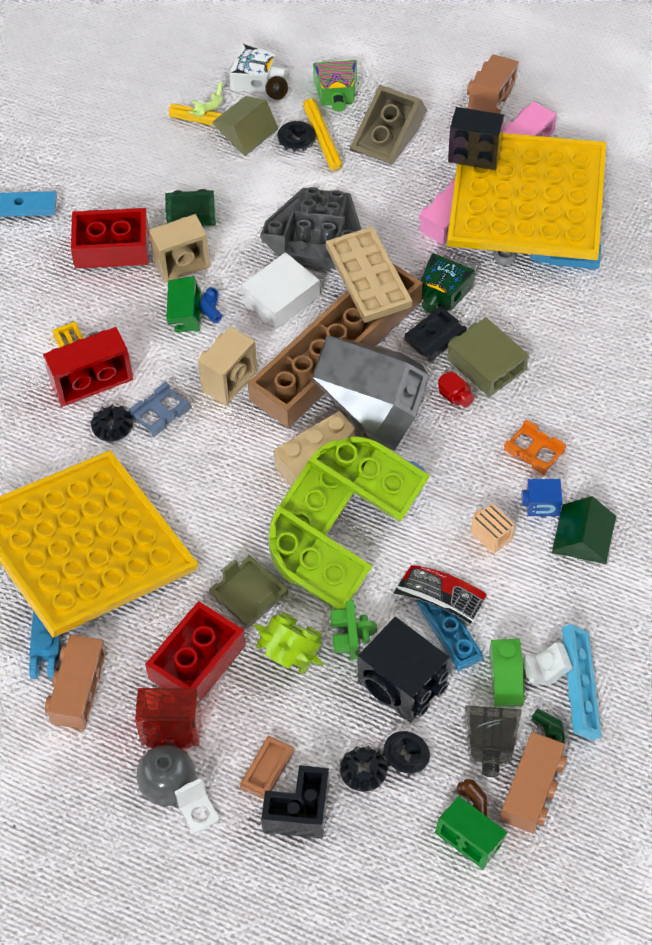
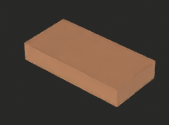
M268 735L242 779L240 788L264 800L265 790H273L294 753V747Z

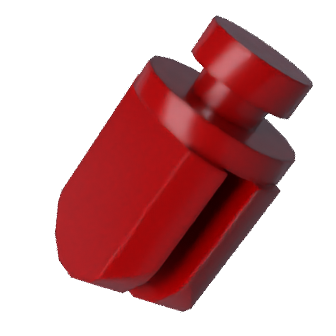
M447 372L441 375L438 380L439 394L456 406H470L474 400V395L471 393L469 384L454 372Z

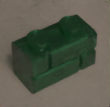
M199 189L188 192L176 190L171 193H165L167 223L196 214L202 226H216L214 190Z

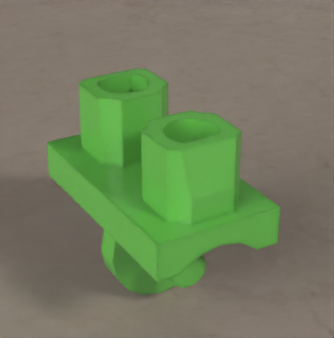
M354 600L345 601L346 608L330 610L332 629L347 628L348 632L333 634L334 653H350V660L357 659L358 637H361L362 643H369L370 636L377 633V624L373 621H368V616L365 614L360 615V622L356 623Z

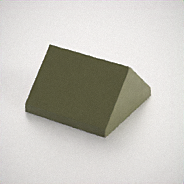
M249 96L242 98L212 123L244 156L278 130L267 100Z

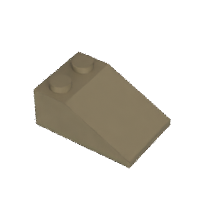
M379 84L350 149L392 165L418 131L427 108L421 99Z

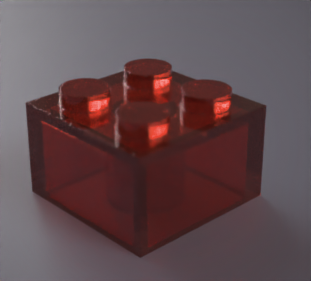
M138 688L135 723L141 745L154 748L159 745L169 744L178 746L181 749L200 746L202 712L197 689Z

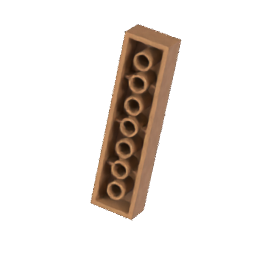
M393 263L412 299V307L364 323L347 290L248 382L249 401L285 427H291L325 394L311 380L325 338L332 336L366 345H377L422 302L423 282Z

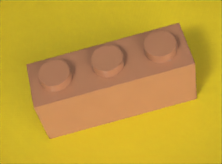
M69 635L67 645L63 644L60 652L61 666L59 670H55L53 675L52 696L47 697L45 702V713L48 714L51 724L85 730L107 653L103 640Z
M531 732L503 805L500 822L532 834L535 833L537 825H544L549 811L548 808L544 807L547 798L553 800L559 783L554 781L557 772L563 773L568 756L563 755L564 743Z

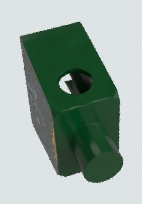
M432 253L421 278V282H423L422 300H424L421 304L422 308L428 313H433L438 306L446 310H452L474 287L475 270Z

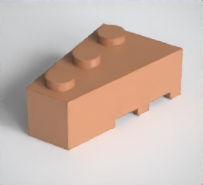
M494 54L487 62L485 61L481 71H477L475 79L473 81L470 80L468 84L467 94L470 95L468 109L500 114L501 109H498L501 101L506 102L515 84L519 61Z

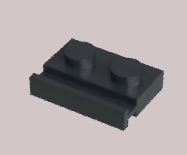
M440 306L405 333L404 340L421 355H426L431 362L448 349L449 342L455 336H460L466 332L467 327L459 324V320Z

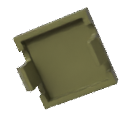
M250 555L242 561L239 567L237 560H232L220 570L223 574V580L219 584H214L209 589V593L246 628H249L288 594V589Z

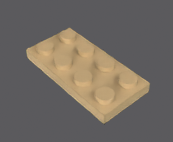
M373 226L326 241V249L364 323L412 307V299Z

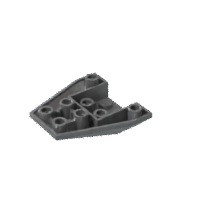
M309 187L302 188L265 221L260 238L278 257L286 252L301 265L333 269L336 266L326 249V241L362 229L350 193H344L340 190L328 191Z
M327 336L311 380L370 438L394 450L416 418L429 374L422 364L401 352Z

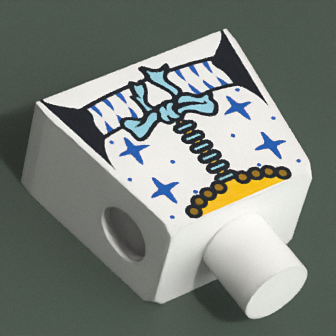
M242 43L230 71L231 90L266 93L265 85L269 78L280 76L286 80L287 69L277 67L276 55L273 52Z

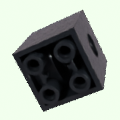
M395 616L357 656L358 682L378 701L390 706L411 723L417 716L422 717L430 707L429 702L435 696L440 697L449 685L447 681L450 673V657Z

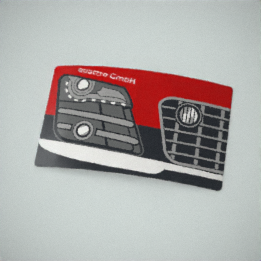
M416 565L409 567L393 593L431 603L460 617L469 624L472 623L487 596L486 593L457 577Z

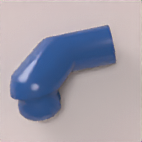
M209 287L202 295L200 309L216 324L223 317L216 308L219 291L214 287Z

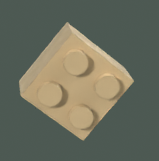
M196 214L149 230L153 260L164 283L168 282V280L177 279L210 267L207 235Z
M231 326L224 333L218 335L214 344L208 350L203 351L198 359L202 392L227 406L258 372L255 341Z

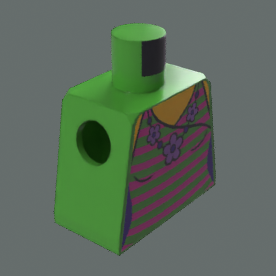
M357 60L313 63L314 85L322 105H332V109L339 112L346 108V104L354 102L357 83Z

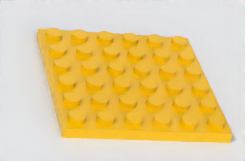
M503 133L502 148L496 170L457 164L447 246L598 260L607 142Z
M111 450L0 496V564L53 638L182 578L198 568V562Z

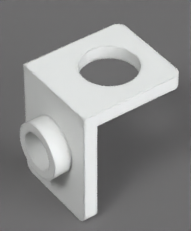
M202 778L187 783L175 791L178 807L193 834H197L219 822V816L206 795ZM199 807H203L209 812L208 819L201 823L195 822L191 817L192 812Z

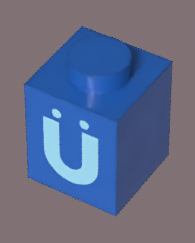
M560 479L527 480L526 490L521 491V504L527 507V516H560L562 507Z

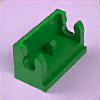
M195 276L168 280L166 321L168 324H183L174 326L175 332L200 331L202 291Z
M458 796L439 817L434 833L481 869H484L502 845L500 843L505 839L508 832Z

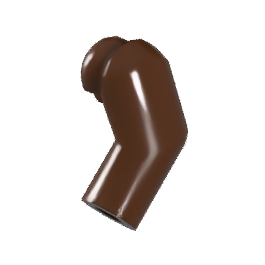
M465 779L459 782L456 787L458 795L462 798L468 797L472 802V806L487 817V795L475 780Z

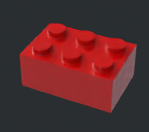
M146 208L72 211L71 254L75 269L149 265V224Z
M117 327L103 330L84 339H78L71 344L54 348L43 354L50 384L61 407L134 380L128 349Z
M198 601L145 663L148 679L192 709H195L245 648L244 629Z

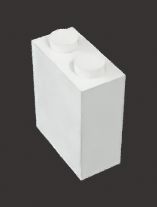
M285 252L241 285V300L248 309L252 308L258 313L263 322L269 323L277 329L320 296V280Z

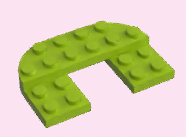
M350 437L349 439L333 440L323 445L308 460L306 466L277 507L270 522L268 546L275 567L292 585H298L331 608H346L345 601H351L372 568V565L327 537L326 534L353 493L400 523L430 475L387 447L371 439Z

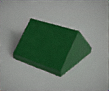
M593 496L563 504L552 553L606 564L616 515Z

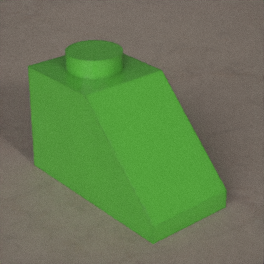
M520 638L491 640L489 661L494 707L523 706V661Z

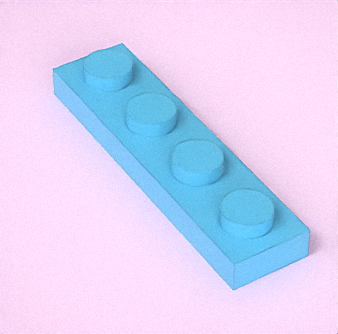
M569 624L562 627V644H564L573 667L572 670L566 673L569 687L568 697L572 713L571 723L575 734L594 741L601 738L602 735L589 632Z

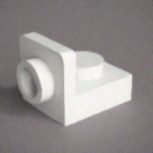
M555 642L537 657L525 655L522 658L525 675L531 683L550 686L573 669L564 644Z

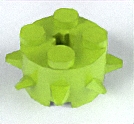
M282 612V614L272 615L266 627L258 624L254 625L261 636L256 644V648L261 649L265 647L267 650L264 655L288 669L294 664L300 667L298 672L301 674H306L311 663L320 666L324 665L317 655L323 644L320 640L322 634L310 626H307L305 629L297 625L298 620L292 615Z

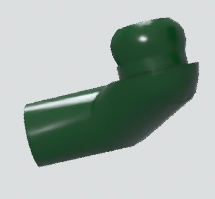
M537 708L531 721L544 728L547 738L564 743L565 734L562 722Z

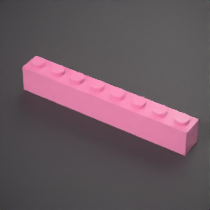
M533 101L527 108H523L520 111L518 117L513 122L507 124L503 133L548 137L555 130L556 113ZM455 178L452 179L448 188L443 193L440 192L435 197L434 202L429 207H425L419 215L420 232L442 245L447 242Z

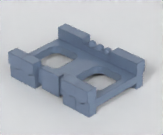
M165 381L154 390L151 396H148V399H145L144 402L140 400L129 411L132 418L136 419L155 437L166 428V424L168 425L175 420V417L180 418L189 411L190 402L188 400L184 401ZM168 396H173L180 402L171 410H168L161 404V401ZM148 411H153L160 417L152 425H148L141 419V416Z

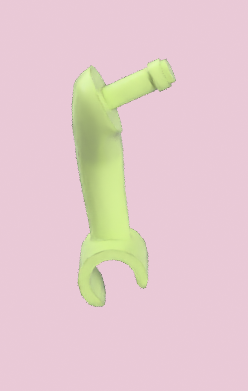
M218 82L216 94L211 93V101L200 103L192 100L191 102L195 104V108L193 111H188V113L202 117L206 111L217 109L224 99L220 95L224 83Z

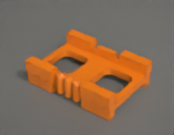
M525 420L523 426L510 441L507 440L504 443V450L516 458L519 457L520 460L523 459L528 465L532 464L531 468L545 476L555 461L565 453L566 444L554 436L550 439L543 432H538V426ZM521 434H525L533 439V442L527 449H523L514 443ZM542 448H547L555 453V456L548 463L536 457Z

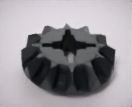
M291 121L280 127L277 137L279 145H283L285 150L292 149L295 153L297 149L304 151L306 147H312L313 140H315V132L305 122ZM292 133L296 135L298 138L300 137V140L292 138Z
M111 404L107 408L101 406L99 412L93 413V419L90 421L92 432L103 441L112 442L123 439L130 433L133 427L131 413L125 410L123 405L115 407ZM111 417H114L115 421L112 429H110L108 422Z
M399 731L387 738L382 756L386 758L387 766H392L396 769L397 774L402 772L411 776L413 773L420 774L427 766L430 752L427 744L420 736L408 731ZM403 746L407 754H412L408 762L405 760L404 755H399Z
M369 745L361 748L356 746L350 752L345 753L344 758L340 762V774L344 783L351 789L360 792L372 791L384 782L387 775V762L381 755L380 750L371 749ZM370 761V772L362 771L357 774V763L360 762L364 765Z

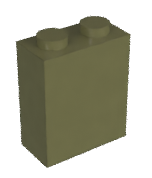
M486 317L478 323H473L462 335L455 336L448 344L447 360L488 397H491L525 372L529 357L528 353Z

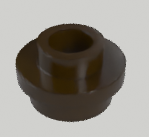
M280 76L269 78L265 85L267 95L275 100L285 97L288 92L287 81ZM278 83L279 89L274 92L273 86Z

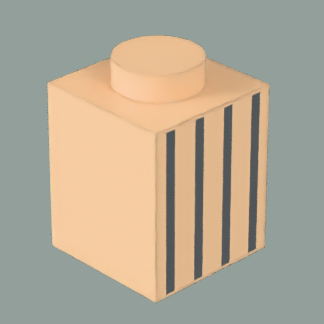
M490 504L485 509H479L473 515L471 534L493 554L513 539L515 524L494 504Z

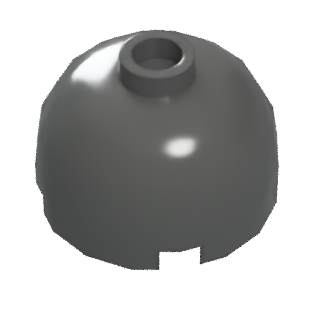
M159 745L148 750L140 759L137 767V784L141 793L152 804L163 807L177 805L175 791L185 784L197 780L195 765L190 756L183 749L174 745Z

